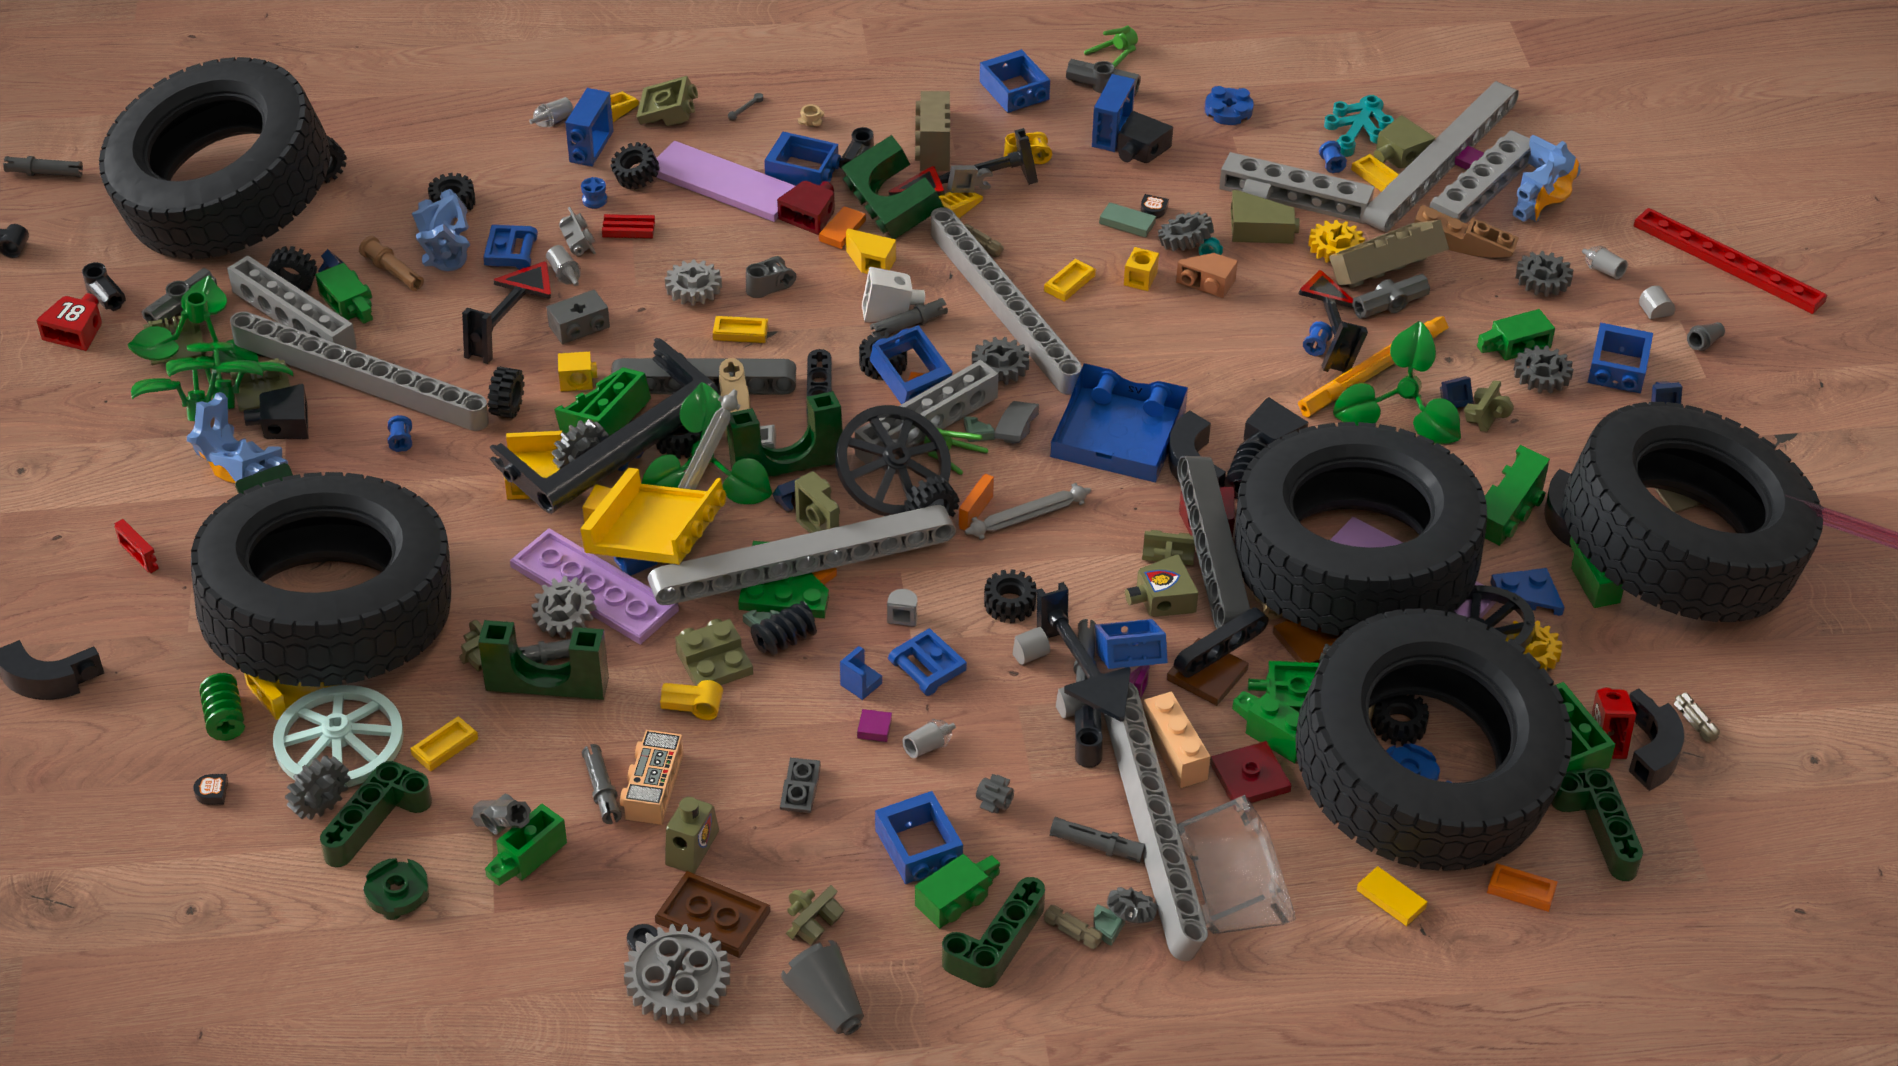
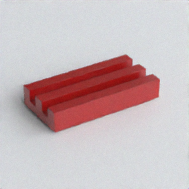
M604 214L602 237L652 239L655 228V215Z
M124 519L114 523L119 544L148 573L151 574L158 570L159 566L156 563L157 559L154 555V548Z

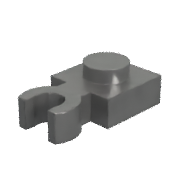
M951 165L947 189L951 193H974L975 186H979L983 190L990 189L991 185L987 181H983V179L988 176L992 177L993 173L987 168L978 170L974 165Z

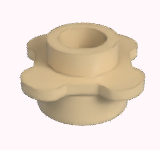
M809 104L802 107L800 111L801 117L798 118L799 124L810 127L822 124L821 117L824 116V112L817 105Z

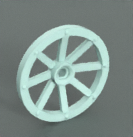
M338 685L313 691L289 706L275 726L273 747L280 767L288 776L294 779L293 776L302 771V766L306 765L309 767L313 759L317 758L327 746L332 748V757H336L343 764L342 747L349 744L369 762L347 773L351 780L345 783V785L351 787L364 783L379 764L386 761H394L401 749L404 732L400 713L386 696L362 686ZM344 700L368 703L346 716L343 714ZM333 701V712L327 717L310 710L318 705ZM380 710L389 719L391 726L355 722ZM299 717L319 725L315 728L287 735ZM354 734L390 736V739L384 750L377 755ZM319 738L298 763H295L286 751L285 747Z

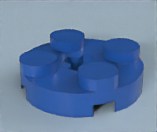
M1215 86L1205 99L1206 115L1210 114L1214 117V121L1220 124L1237 125L1241 123V119L1247 117L1248 120L1253 114L1254 102L1250 97L1249 90L1245 88L1234 89Z

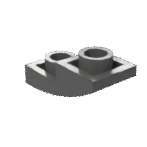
M1013 401L1003 413L995 430L994 438L1004 439L1006 443H1018L1030 433V422L1039 415V404Z
M790 757L787 778L784 780L780 810L811 813L820 775V760Z

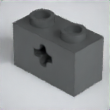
M595 289L546 306L548 325L561 344L610 327L608 307Z

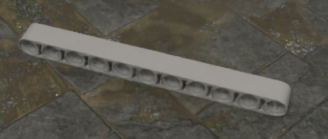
M1495 81L1370 202L1363 214V223L1383 232H1388L1455 166V157L1467 146L1474 147L1514 107L1519 91Z
M943 207L933 210L931 213V236L1020 345H1025V351H1029V356L1058 391L1063 394L1072 395L1082 369L1081 363L955 213Z
M238 312L230 318L234 343L241 348L272 359H284L285 363L469 430L479 431L486 428L489 424L487 400L482 395L249 312Z
M934 505L683 561L680 565L670 564L652 570L647 579L656 602L659 605H671L944 543L953 538L956 528L946 508L941 505Z
M1129 682L1125 720L1120 722L1104 714L1138 840L1140 843L1145 844L1142 854L1156 905H1158V912L1168 948L1175 958L1181 961H1190L1205 942L1208 931L1140 696L1135 685Z

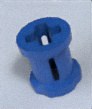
M1327 141L1321 145L1319 155L1325 160L1326 170L1329 173H1339L1344 170L1347 159L1341 154L1340 144L1336 141Z
M1316 321L1310 326V335L1303 341V348L1312 356L1323 355L1327 346L1326 342L1333 336L1330 325L1322 321ZM1315 341L1318 342L1316 347L1313 348Z
M403 415L390 418L388 421V430L390 432L388 437L389 448L396 452L409 450L412 447L410 436L412 430L411 419Z

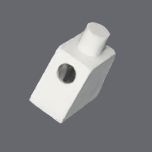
M869 267L862 300L864 322H879L909 311L910 305H924L925 291L912 289L911 279L908 274Z

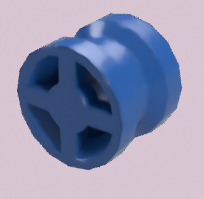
M591 177L581 183L584 206L596 209L603 207L607 203L606 183L603 179Z

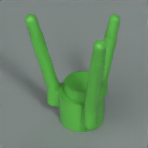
M1128 25L1123 28L1104 31L1103 35H1115L1112 40L1085 50L1084 54L1088 55L1115 45L1117 49L1125 50L1112 63L1116 67L1129 53L1136 50L1135 45L1138 42L1137 33Z
M937 428L942 434L949 450L954 445L988 453L987 448L951 438L982 440V435ZM925 436L924 444L930 443L931 441ZM936 451L928 453V456L938 460ZM951 462V470L962 475L963 470Z

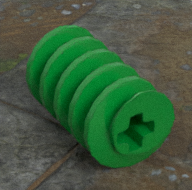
M217 673L207 677L200 684L199 688L206 731L210 737L221 741L232 740L240 736L245 729L237 680L232 674Z

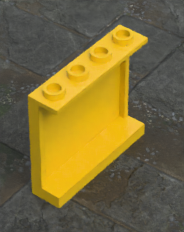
M628 468L580 528L584 552L680 565L685 556L690 553L698 538L702 536L709 523L714 520L717 512L725 505L726 492L723 490L721 478H717L708 491L641 484L639 469Z

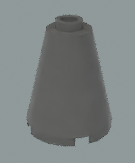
M828 940L830 946L823 947L821 943H817L794 957L789 962L792 969L787 974L783 970L781 979L836 1034L844 1033L845 1035H850L861 1027L864 1014L845 960L837 942Z

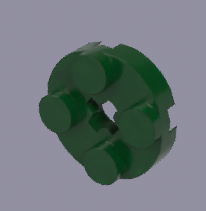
M397 858L387 859L372 867L366 875L367 881L363 889L366 902L372 910L383 914L388 920H396L401 915L416 910L429 898L426 871L414 860L407 859V863L398 862ZM403 884L401 889L391 890V885L401 886Z

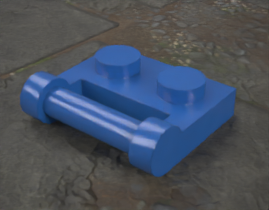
M491 225L483 257L484 265L511 266L519 270L531 266L530 254L533 242L537 240V229L532 226ZM517 238L523 239L520 254H513Z
M930 628L894 648L888 656V660L894 666L901 667L920 685L919 689L926 696L932 695L939 686L967 670V662ZM913 655L932 675L927 677L907 657Z

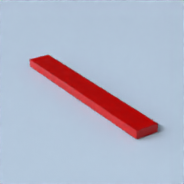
M1647 208L1634 221V227L1811 314H1814L1826 302L1827 294L1653 209Z

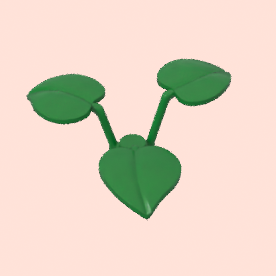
M208 275L194 284L181 298V307L184 311L181 312V319L174 335L164 327H148L140 331L127 344L128 348L137 356L148 360L161 361L171 358L179 351V346L175 340L179 338L187 318L192 323H202L205 320L213 342H219L210 315L218 314L225 309L227 305L226 295L215 284L212 277ZM233 339L227 341V343L233 344V350L219 351L220 365L223 362L251 360L258 363V356L255 352L235 345Z
M1421 321L1416 322L1399 333L1392 341L1390 354L1394 363L1402 368L1408 367V375L1398 383L1396 389L1375 398L1373 386L1366 383L1354 384L1339 396L1334 406L1333 414L1337 419L1343 422H1355V425L1358 426L1359 422L1376 423L1381 415V408L1378 402L1396 394L1405 399L1415 398L1419 409L1422 411L1413 420V425L1418 435H1422L1438 444L1453 443L1461 439L1460 416L1455 405L1447 399L1435 398L1429 401L1425 407L1419 394L1422 383L1415 376L1413 368L1417 371L1425 372L1430 369L1436 358V347L1433 337Z
M203 342L187 345V350L192 352L212 351L214 353L215 366L220 365L219 351L234 349L233 344L227 342ZM191 359L170 360L166 363V372L171 377L181 371L204 369L210 384L212 376L210 368L214 367V363ZM258 362L262 371H278L293 376V371L284 364ZM221 372L218 373L212 400L216 393H224L228 398V409L235 408V394L240 393L239 387L245 372L238 373L235 385H232V380L222 379Z
M214 356L180 358L213 362L215 365ZM251 360L223 362L221 365L211 368L212 376L207 396L205 391L199 390L198 369L192 370L194 391L188 392V397L185 396L179 381H172L168 378L144 379L136 382L131 388V397L134 399L145 393L177 389L182 400V407H186L187 420L195 421L196 404L201 401L208 403L212 400L218 373L245 372L263 377V371L257 362Z
M700 383L684 400L680 408V420L684 427L693 433L702 431L700 441L695 442L691 448L692 457L688 458V461L683 466L680 465L679 459L671 454L656 458L646 469L641 484L678 488L685 474L684 471L688 468L715 412L722 407L721 402L718 401L720 396L712 387L706 383ZM713 453L709 463L712 462L728 475L723 481L722 487L730 500L738 504H756L768 499L772 495L768 474L761 463L751 458L740 459L733 464L730 471L714 457Z

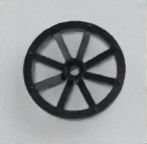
M881 405L866 409L851 419L837 442L835 463L843 487L858 504L878 515L889 516L907 512L905 505H892L883 502L894 474L899 475L905 495L913 493L911 490L913 485L907 468L926 480L927 477L934 479L935 476H940L941 479L945 478L947 482L949 481L951 458L942 434L927 418L911 409L895 405ZM879 418H895L904 421L897 443L893 442ZM869 422L885 447L855 439L851 436L861 425ZM912 425L921 430L931 441L930 443L911 448L905 446ZM851 447L878 455L880 459L850 471L847 449ZM936 451L939 462V474L937 475L912 460L911 457ZM894 454L898 455L900 459H895ZM883 468L886 472L877 494L873 498L863 491L855 480Z
M1475 585L1466 599H1472L1470 617H1466V622H1469L1470 618L1487 624L1486 630L1489 631L1491 627H1494L1515 610L1521 616L1523 622L1496 627L1495 629L1505 635L1519 633L1513 640L1525 649L1531 643L1535 634V617L1530 605L1523 598L1508 590L1493 586ZM1481 599L1504 604L1486 620L1480 618Z

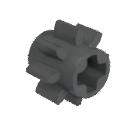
M992 774L991 779L983 778L976 792V798L982 801L980 808L997 814L1000 809L1007 810L1014 797V789L1008 787L1010 779Z

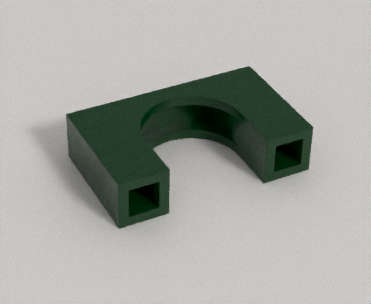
M890 135L841 168L846 175L842 178L850 191L855 189L853 194L860 205L866 204L864 208L872 220L877 218L875 223L882 234L887 232L892 239H896L929 218L933 210L941 207L944 208L936 190L925 177L898 194L892 196L877 195L885 181L911 165L902 147Z
M832 391L807 397V430L800 440L785 448H769L761 443L760 423L753 408L731 412L730 421L727 425L731 470L736 461L744 458H751L761 463L768 477H776L789 472L804 471L808 468L834 464L837 442L843 431L841 405L835 393Z
M484 620L478 645L486 691L604 700L609 680L604 629L574 627L568 649L570 661L561 665H544L532 661L520 651L517 645L514 622Z

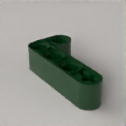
M386 761L379 764L322 831L320 843L326 864L335 868L347 865L396 806L412 813H421L430 808L432 797L427 776L394 761Z
M1601 768L1566 771L1564 780L1551 802L1552 806L1561 812L1585 810L1611 875L1620 881L1633 880L1639 870L1643 849L1613 777L1608 771Z
M1026 877L1020 880L980 940L961 932L947 934L942 941V967L944 970L981 988L994 986L1043 914L1045 905L1044 883L1035 877Z

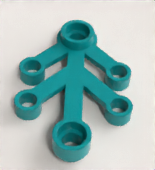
M1368 95L1361 98L1359 103L1349 105L1343 101L1335 102L1333 114L1325 117L1324 127L1328 130H1336L1338 127L1352 125L1347 134L1341 135L1336 141L1340 144L1341 154L1345 157L1354 154L1356 146L1354 140L1363 127L1369 134L1370 141L1377 144L1380 131L1394 121L1392 116L1383 113L1384 103L1377 96ZM1360 112L1356 115L1346 116L1348 113ZM1369 117L1376 118V120L1379 122V128H1376V126L1373 124Z

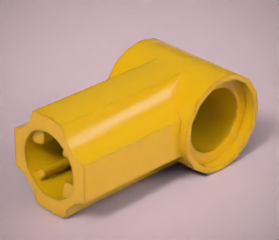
M712 680L701 681L697 686L663 683L660 700L661 709L689 711L699 719L712 720L718 715L724 690L719 683Z

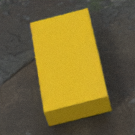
M1371 154L1353 162L1351 166L1353 172L1381 192L1399 175Z
M1074 259L1044 284V292L1065 302L1095 277L1096 269Z
M716 316L713 340L766 343L768 319Z
M457 716L411 747V755L431 772L478 740V732Z
M1379 866L1372 870L1357 885L1359 893L1406 927L1427 907L1428 901Z

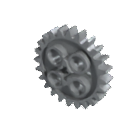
M671 924L667 933L661 927H658V936L656 937L647 932L645 934L646 944L640 941L635 942L636 951H629V962L624 963L626 973L624 974V983L627 985V995L633 996V1005L639 1006L642 1004V1014L646 1015L653 1010L655 1021L663 1014L666 1015L667 1024L672 1022L674 1016H678L681 1024H684L686 1015L690 1014L696 1021L698 1020L697 1011L701 1010L707 1015L710 1014L709 1003L719 1006V996H726V985H730V974H728L730 973V962H727V951H721V942L716 941L712 943L711 933L701 937L700 927H697L690 933L688 932L687 924L683 925L681 931H676L674 924ZM687 951H689V953L686 955V957H684V959H682L683 956H684V954H685ZM668 953L675 954V955L670 956V957L664 956L665 954H668ZM696 964H703V965H705V966L699 967V968L694 967V965H696ZM655 979L661 980L659 983L650 982ZM672 987L670 994L668 996H665L668 993L669 989H671ZM684 990L691 991L689 994L679 993Z

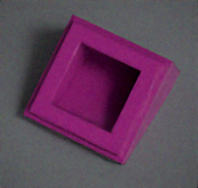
M1149 665L1139 666L1130 674V682L1137 688L1140 700L1148 685Z

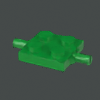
M1269 661L1266 680L1248 678V691H1266L1300 713L1319 663Z

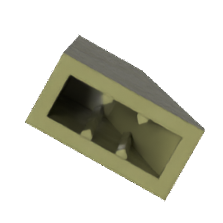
M1232 190L1230 208L1232 242L1293 244L1294 233H1299L1300 227L1299 218H1295L1294 207L1239 190Z

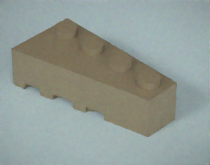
M921 91V101H916L915 161H920V171H924L931 166H935L936 171H950V91Z
M1441 220L1408 224L1332 254L1329 257L1338 285L1348 284L1349 288L1364 284V279L1382 277L1387 271L1402 269L1409 263L1419 262L1429 256L1449 250Z

